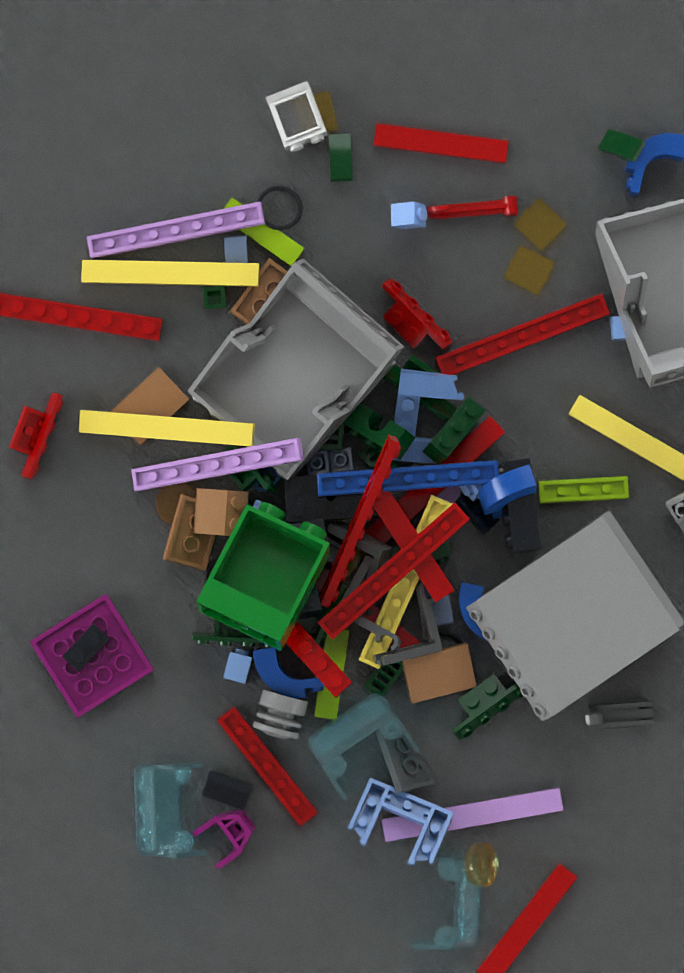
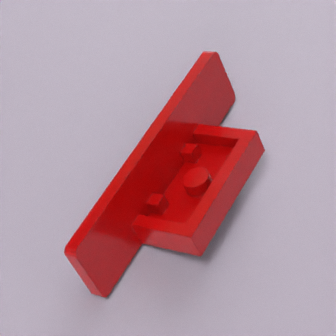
M390 278L381 285L396 301L382 317L413 349L427 335L442 349H445L453 342L449 333L445 329L440 328L434 322V318L419 307L417 300L409 296L398 281Z
M52 393L45 413L24 406L9 448L28 455L21 474L22 477L32 479L37 474L40 456L45 453L47 448V437L52 433L55 426L54 419L56 413L60 412L63 405V395Z

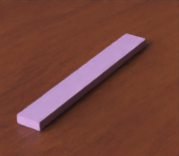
M260 201L87 236L90 258L96 259L265 225V219Z
M294 438L131 469L134 491H143L304 461L301 438Z
M560 788L446 807L445 809L454 812L447 831L563 811ZM400 816L382 819L385 842L419 836L423 828L422 825Z

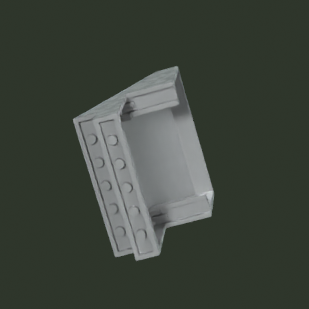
M684 199L597 221L595 236L620 316L637 379L645 377L649 388L684 378Z
M301 259L294 262L252 321L231 331L188 392L197 403L202 404L209 410L211 416L220 421L255 423L254 446L301 438L304 461L272 466L279 476L289 480L297 475L396 364L395 358L404 346L306 260Z
M610 511L599 516L555 548L523 567L466 607L471 619L476 622L482 631L483 637L489 641L495 650L496 656L503 662L508 674L515 680L522 695L527 698L533 707L534 713L542 721L554 716L678 632L679 627L684 624V620Z

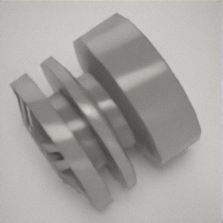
M263 689L259 704L267 707L268 711L256 713V716L264 718L265 722L254 721L253 727L274 737L298 739L299 733L290 730L291 726L301 728L302 724L293 720L294 715H305L308 701L287 697L275 691Z

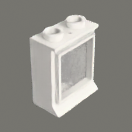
M307 81L266 97L284 148L287 151L295 152L304 148L303 145L312 142V144L319 143L324 140V136L328 135L313 92Z

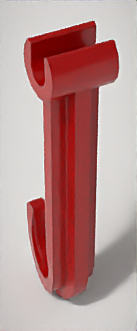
M517 196L503 197V200L429 206L426 209L428 217L432 219L504 214V216L518 215Z

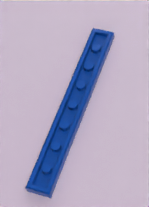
M498 460L392 468L389 478L384 479L382 483V492L486 484L499 476ZM373 470L317 474L318 497L363 494Z

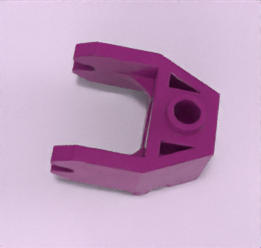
M243 809L218 813L192 832L196 837L209 827L219 825L231 841L234 848L230 854L215 864L218 870L245 850L256 829Z

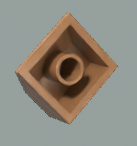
M197 488L193 533L230 536L246 504H248V492Z

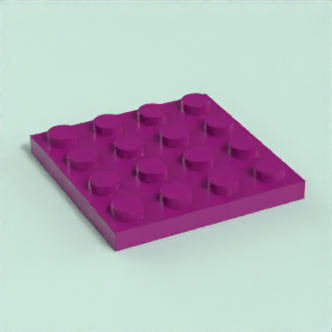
M107 593L30 641L77 718L154 670ZM94 623L110 640L78 672L62 656Z

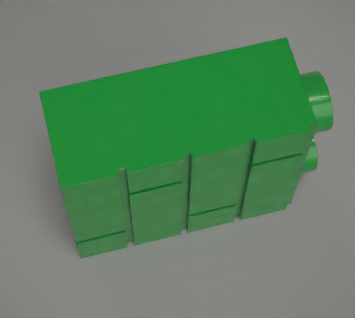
M262 502L258 509L246 504L196 602L200 613L282 651L329 558L330 543L324 541L327 533L312 523L304 521L300 528L284 522L285 512L272 504Z

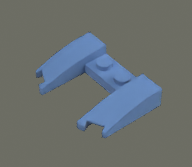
M401 369L394 423L403 427L415 437L420 397L464 400L463 392L457 393L454 384L458 377L456 375ZM415 437L402 459L393 458V460L435 463L422 452L432 439Z
M370 777L350 821L348 830L354 829L362 838L359 840V843L365 847L381 811L384 809L423 826L407 865L415 866V861H429V865H432L453 819L454 812L407 792L397 794L395 787Z

